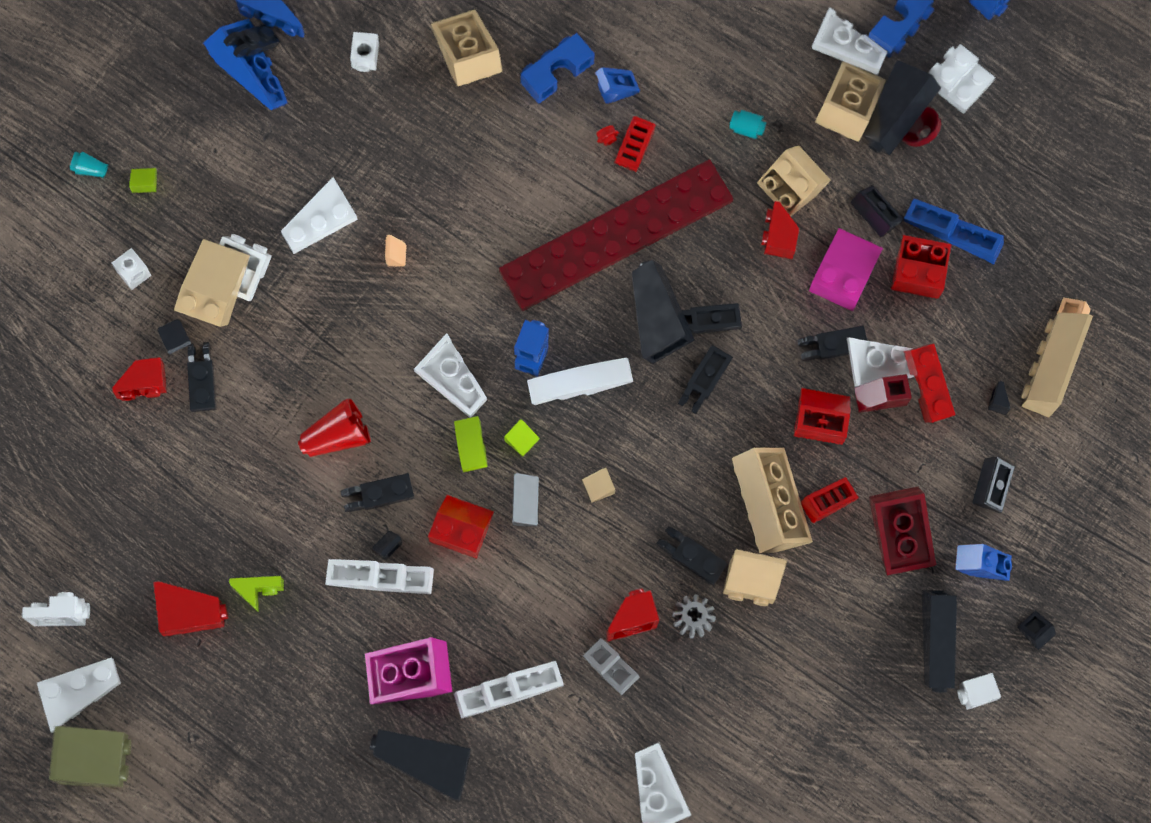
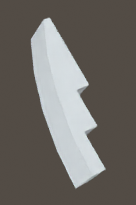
M621 358L529 379L527 382L531 402L534 405H538L555 399L565 400L582 394L591 395L631 383L633 378L628 358Z
M329 559L326 585L376 591L431 594L434 569L431 567L406 566L404 564L378 563L377 561Z
M553 661L510 673L505 677L487 681L475 687L457 691L454 693V697L462 719L562 687L564 684L557 663Z

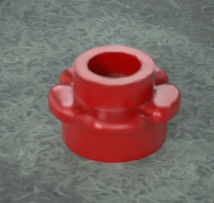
M613 125L602 128L596 133L598 137L597 143H603L604 146L613 144L617 141L616 137L619 131L615 130Z

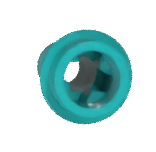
M83 151L81 153H74L70 165V170L74 171L77 175L105 178L108 164L97 160Z

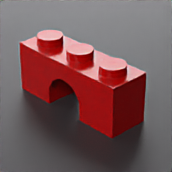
M926 344L903 351L910 375L916 378L919 385L921 397L918 398L924 422L933 423L955 416L935 344Z

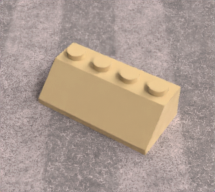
M1058 313L1054 320L1049 319L1045 328V332L1048 333L1046 341L1042 340L1037 350V354L1040 355L1038 363L1034 362L1029 372V376L1032 377L1029 385L1025 384L1021 393V398L1024 399L1021 407L1050 417L1061 405L1093 318L1092 315Z
M752 448L733 457L734 472L738 478L741 496L746 505L748 519L752 525L759 553H775L812 543L811 534L785 449Z

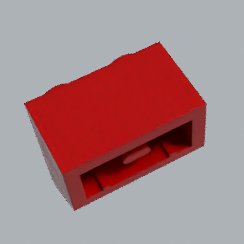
M903 235L894 267L891 290L939 299L945 287L951 244Z
M801 388L793 436L843 445L847 438L850 419V397Z

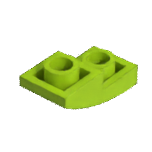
M479 417L454 421L463 472L488 467Z

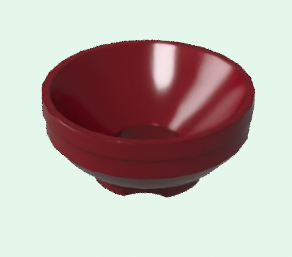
M927 106L902 140L907 145L913 147H920L934 140L941 129V119L937 111ZM930 129V133L926 137L919 138L922 130Z

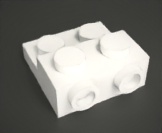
M960 44L956 49L951 47L943 57L945 59L943 64L936 63L929 74L933 75L941 87L938 94L964 114L992 84L995 77L977 63L979 59Z
M232 234L231 237L222 236L220 245L250 255L237 296L247 301H252L260 278L264 277L272 255L266 253L268 249L264 246L254 243L253 247L245 244L246 239L235 234Z
M60 592L58 596L50 597L49 607L45 603H32L31 607H23L22 618L33 626H85L86 618L90 617V604L85 603L84 598L74 596V593Z

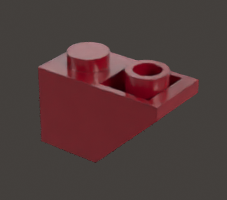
M907 374L883 377L854 388L858 413L907 406L912 398Z

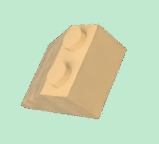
M476 10L431 24L448 69L457 86L469 84L502 72L499 49Z
M843 61L815 123L859 142L886 80Z
M203 239L181 286L174 311L219 327L228 325L250 255Z
M736 549L728 565L723 594H727L729 599L743 601V598L753 600L754 604L760 606L773 604L787 560Z

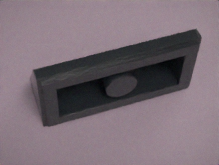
M874 185L858 192L851 201V205L879 237L885 236L904 221Z
M998 457L985 458L972 503L1002 513L1015 466Z

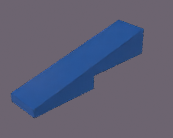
M913 199L904 217L905 222L992 264L995 263L1004 245L1003 235L959 220L957 214L917 199Z

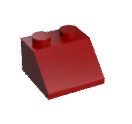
M447 495L432 524L428 535L429 542L477 559L494 511Z
M637 589L629 592V596L624 599L608 628L607 642L657 628L659 617L651 590L644 592V589Z

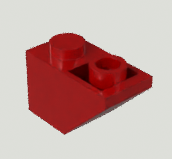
M774 201L773 208H768L765 223H769V229L763 232L761 245H765L764 254L793 259L799 227L779 201Z
M158 357L135 360L112 387L116 398L122 401H131L137 396L155 398L159 397L160 393H167L165 366L162 359Z

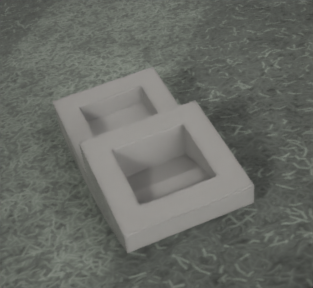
M602 638L583 655L590 665L620 695H623L640 678Z

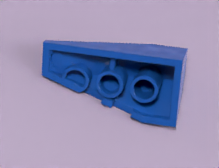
M245 19L220 27L203 43L215 62L270 110L286 105L288 102L280 82L271 72L270 66L272 62L270 57H265L264 52H260L248 57L236 58L233 52L238 46L232 45L227 47L223 43L228 35L253 28L254 26L251 21Z

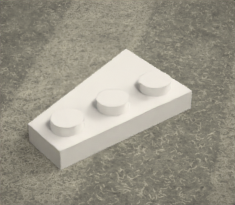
M829 7L813 42L812 49L878 75L887 51L868 36L861 35L854 30L850 22L841 20L835 15L836 12Z
M332 177L281 230V233L293 254L356 221L357 216Z
M447 333L414 368V371L470 418L487 401V397L472 373H470Z
M847 338L854 387L883 377L907 374L908 378L914 377L910 375L903 352L913 348Z
M113 658L37 683L50 732L54 733L55 726H61L71 718L73 719L80 714V711L121 684Z
M654 744L635 753L642 823H676L691 816L660 744Z

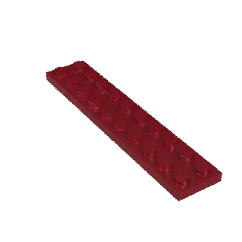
M709 159L499 267V273L521 311H524L732 203L734 198Z

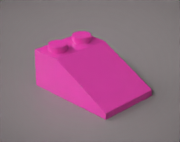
M839 228L812 281L809 292L853 311L883 248Z
M431 637L365 653L369 698L372 705L427 698L452 692L446 641Z

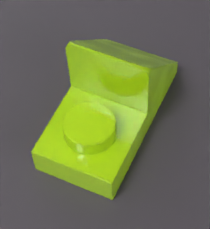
M281 576L229 579L231 587L257 612L259 611L258 592H262V595L270 596L277 595V591H284V581Z

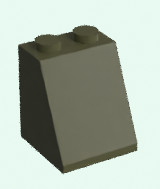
M55 726L49 780L60 785L123 788V783L128 780L129 767L125 763L126 755H130L131 739H128V735L124 732Z

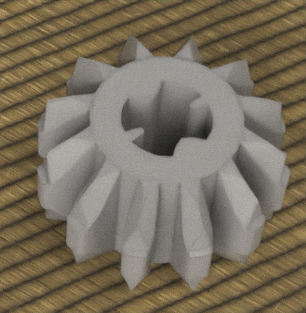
M696 594L693 597V602L690 601L688 596H684V604L677 602L675 606L679 611H673L672 617L679 618L673 623L674 627L682 625L680 634L683 635L686 630H689V638L692 639L694 638L695 631H697L700 637L704 636L703 628L711 631L712 626L708 622L716 620L715 616L709 615V613L714 611V607L709 606L705 608L708 599L704 598L699 603V596ZM692 611H695L696 616L700 617V619L697 618L696 622H693L692 618L687 616V614L690 615Z

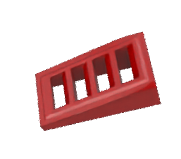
M633 116L615 159V164L637 172L655 132L654 123ZM634 136L644 141L642 143L632 139L631 137ZM630 145L632 147L640 149V151L637 152L635 150L627 148V146ZM624 153L635 157L636 161L623 157Z
M845 477L807 495L801 501V505L810 521L815 523L858 500L859 497ZM839 487H841L842 491L847 497L846 499H844L841 493L839 492ZM830 492H832L838 503H835ZM821 497H823L824 500H825V502L827 503V505H828L827 508H826L825 504L823 503V501L821 500Z

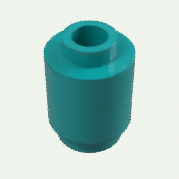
M735 110L729 129L734 130V133L757 139L758 135L763 136L767 122L763 121L764 117L744 110L740 112Z

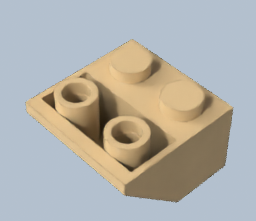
M800 146L785 150L757 184L773 201H779L791 217L815 198L831 180Z

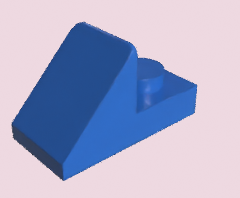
M602 67L595 72L599 80V90L606 104L640 92L634 75L630 70Z

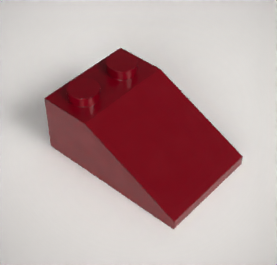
M917 486L869 496L872 518L886 575L936 566L924 492Z

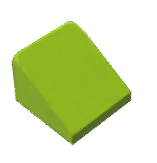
M156 168L131 169L129 182L131 192H156Z
M522 419L504 437V441L522 457L540 439Z

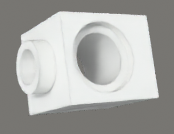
M353 33L350 57L352 68L362 72L376 70L379 49L377 34ZM362 51L370 52L366 56L359 55Z
M132 248L112 262L117 273L131 290L151 276L146 265Z
M993 673L964 681L958 685L959 690H957L959 700L962 705L965 704L967 710L1001 698Z

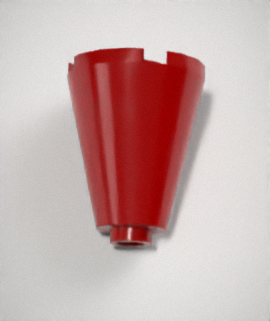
M351 398L343 400L300 434L298 445L304 455L308 454L310 457L364 446L371 442L367 425L364 426L361 420L363 416Z

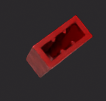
M159 581L153 582L159 633L163 637L225 627L224 620L228 619L226 604H222L218 597Z

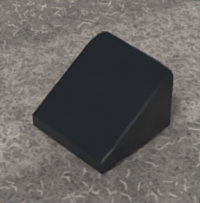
M179 319L157 329L168 354H172L191 344Z
M999 381L993 388L988 410L1006 415L1010 410V403L1004 382Z
M388 531L373 546V550L385 561L402 545V539L396 533Z
M1036 610L1017 626L1020 632L1038 650L1056 635L1054 625Z

